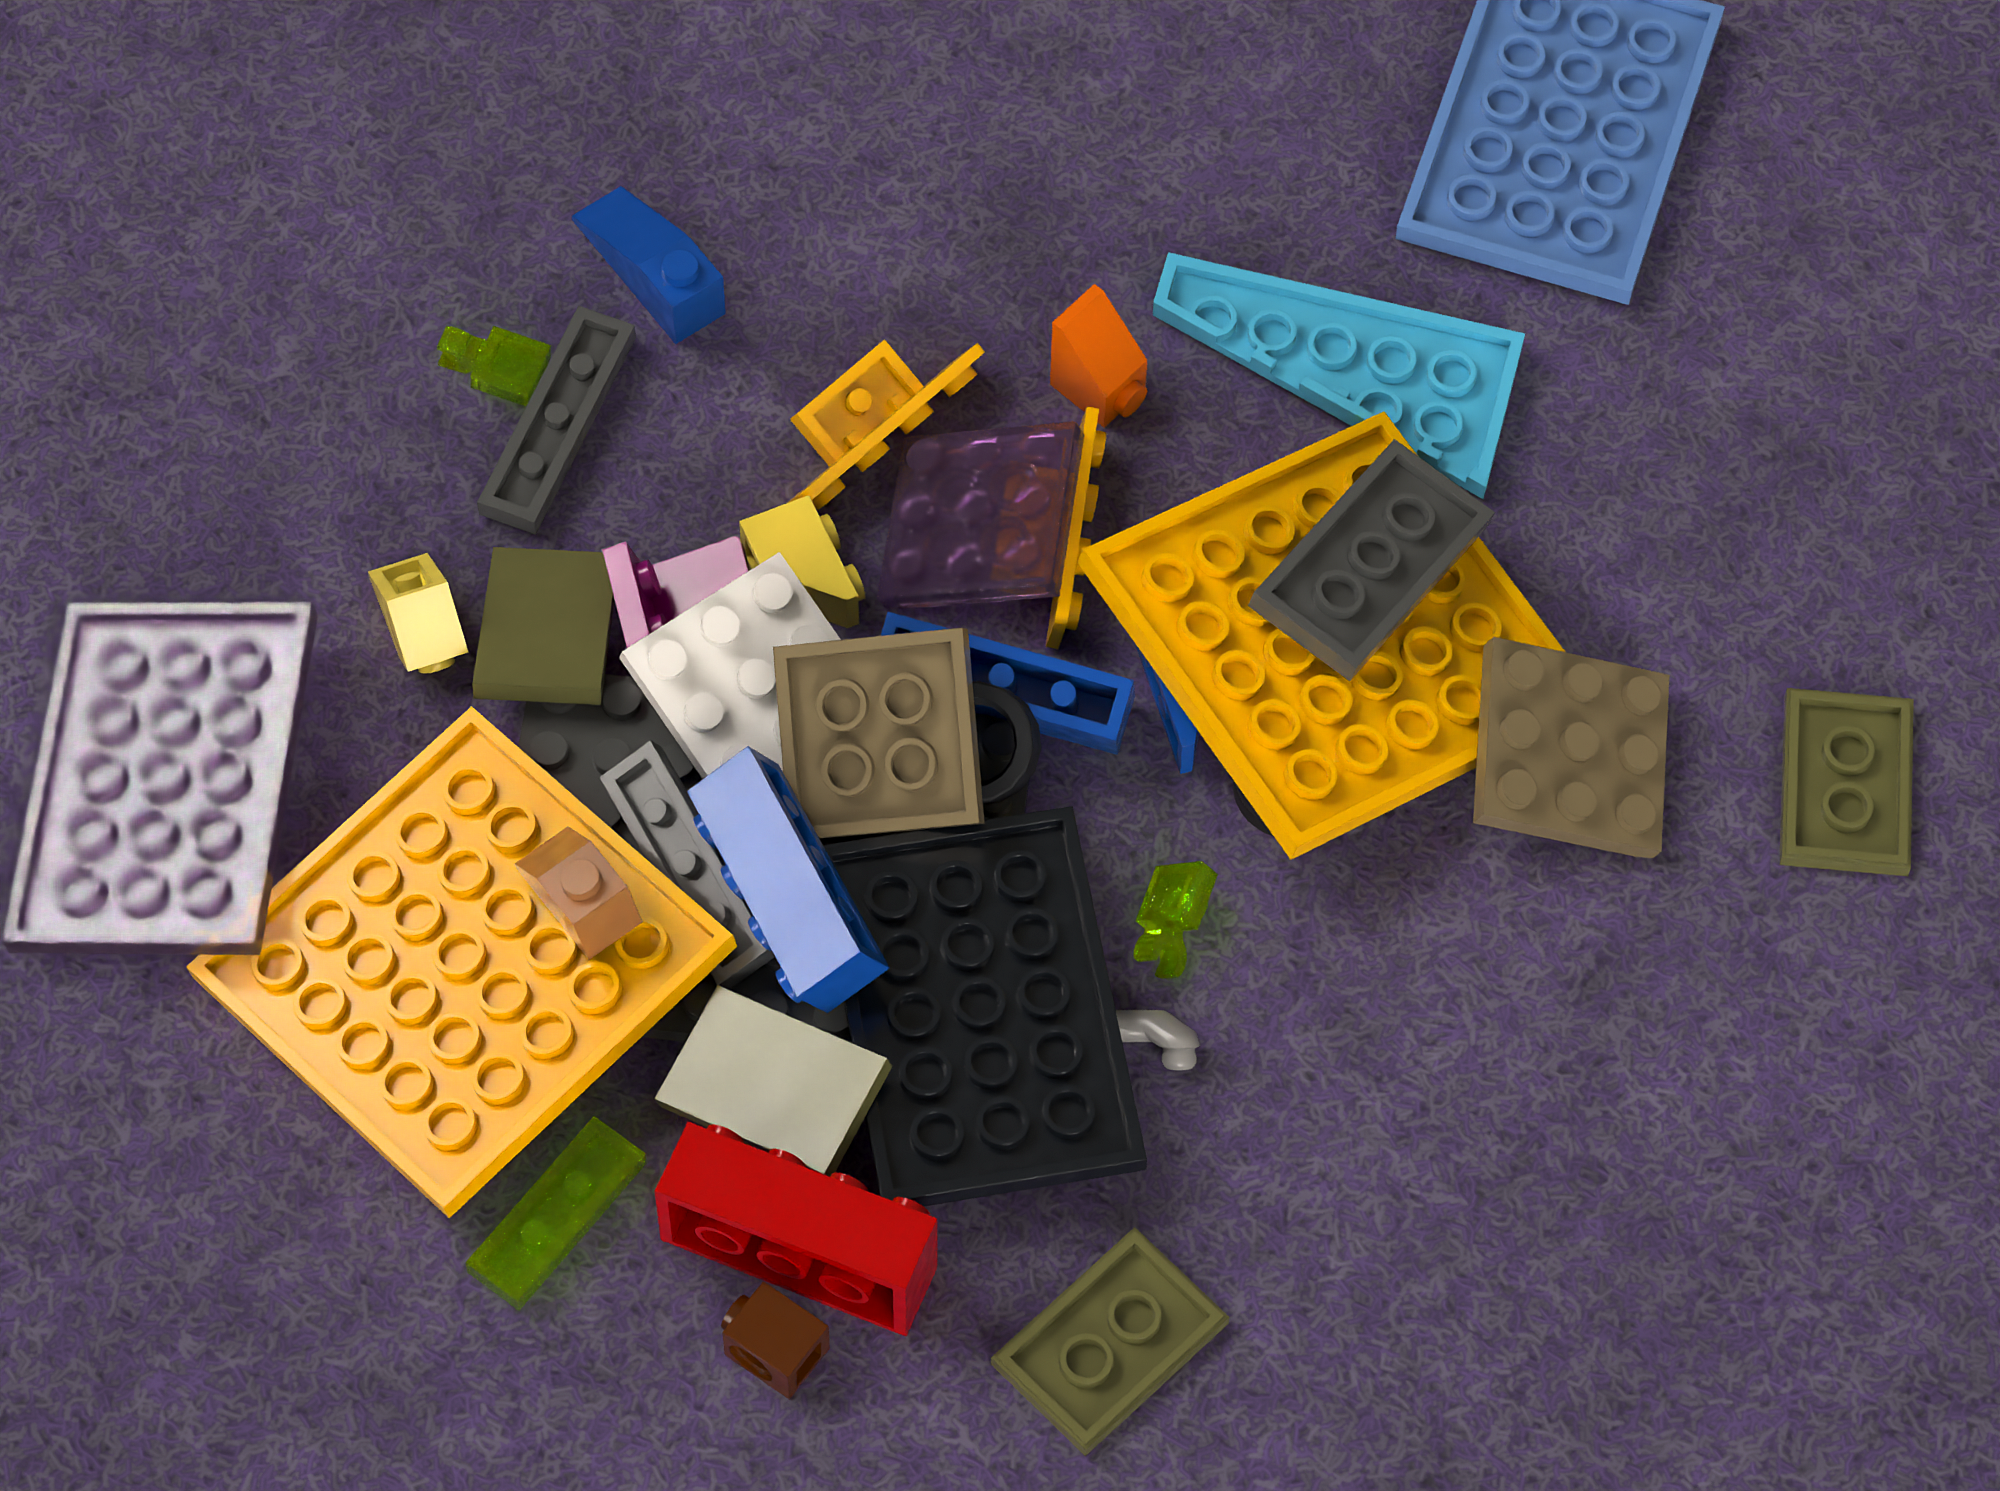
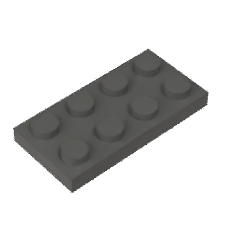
M1394 439L1254 591L1248 606L1348 681H1351L1489 526L1495 512Z

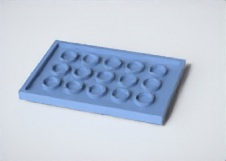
M1477 0L1401 213L1395 239L1629 305L1722 22L1725 7L1703 0Z

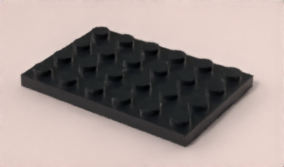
M1073 806L984 820V824L923 829L823 845L890 969L844 1001L851 1043L887 1058L892 1065L888 1076L865 1116L879 1196L891 1201L895 1197H904L925 1207L1146 1170L1147 1156Z

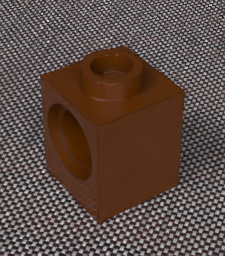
M764 1281L750 1298L744 1294L741 1295L731 1305L721 1323V1328L724 1330L722 1332L724 1354L789 1400L830 1349L829 1326Z

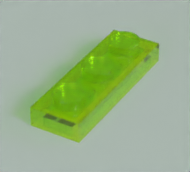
M593 1116L465 1262L467 1273L519 1311L647 1164L646 1154Z

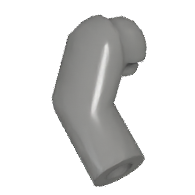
M1116 1010L1122 1042H1153L1157 1046L1162 1047V1062L1164 1067L1169 1070H1190L1196 1065L1197 1056L1195 1048L1200 1046L1197 1033L1172 1014L1164 1010Z

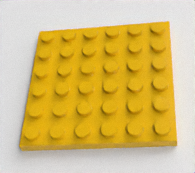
M1381 412L1082 549L1077 562L1290 860L1476 768L1483 646L1491 638L1497 637L1565 652L1480 537L1466 550L1351 681H1348L1248 606L1254 591L1394 439L1416 454L1385 412Z
M471 706L186 967L191 976L438 1209L450 1218L737 947L733 934ZM566 827L572 828L595 845L628 886L643 921L590 960L515 866L517 861Z

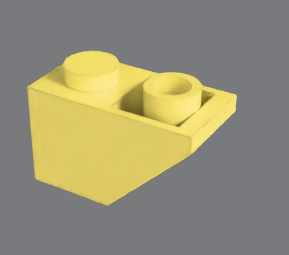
M809 495L739 521L740 540L744 545L750 569L755 568L780 552L828 622L846 628L859 624L858 601L865 599L861 578L853 564L843 565L836 551L841 548L835 525L828 514L818 515Z

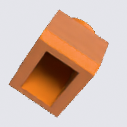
M1093 284L1052 322L1050 385L1083 412H1085L1087 406L1099 408L1097 423L1104 428L1119 414L1124 418L1132 415L1140 407L1147 395L1146 376L1148 360L1105 292L1096 284Z

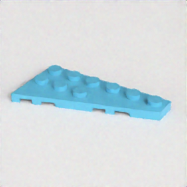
M1168 252L1153 302V316L1351 426L1381 412H1385L1418 457L1458 486L1484 500L1523 348L1525 333Z

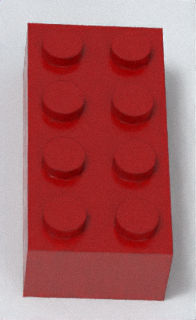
M687 1122L655 1189L660 1238L662 1241L903 1336H907L937 1270V1218L930 1216L929 1211L924 1206L908 1198L895 1197L891 1201L868 1192L867 1187L862 1182L843 1173H832L831 1176H827L809 1169L800 1158L785 1150L770 1149L769 1152H765L745 1144L737 1133L720 1125L711 1124L704 1128Z

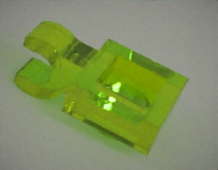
M446 326L437 345V350L442 351L438 366L464 374L472 372L470 375L471 388L523 406H527L551 359V345L493 326L487 340L475 337L459 328Z
M1203 861L1156 866L1135 920L1145 931L1135 944L1134 959L1138 962L1155 961L1160 955V963L1155 973V976L1158 978H1178L1185 969L1187 951L1183 941V932L1198 930L1201 919L1206 913L1208 900L1218 876Z

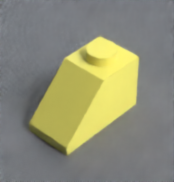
M428 553L368 571L398 656L408 672L418 669L419 673L437 672L455 663L454 657L468 653L448 582Z

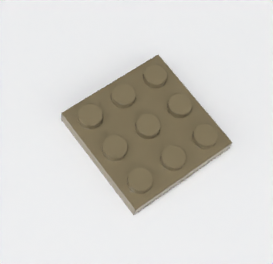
M953 628L773 647L783 773L819 839L984 824L968 629Z
M1491 638L1483 646L1473 823L1634 857L1654 858L1661 853L1669 675L1507 639Z

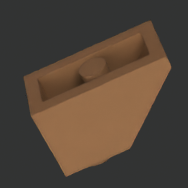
M566 827L515 863L517 870L589 960L643 922L628 886L595 845L570 827Z

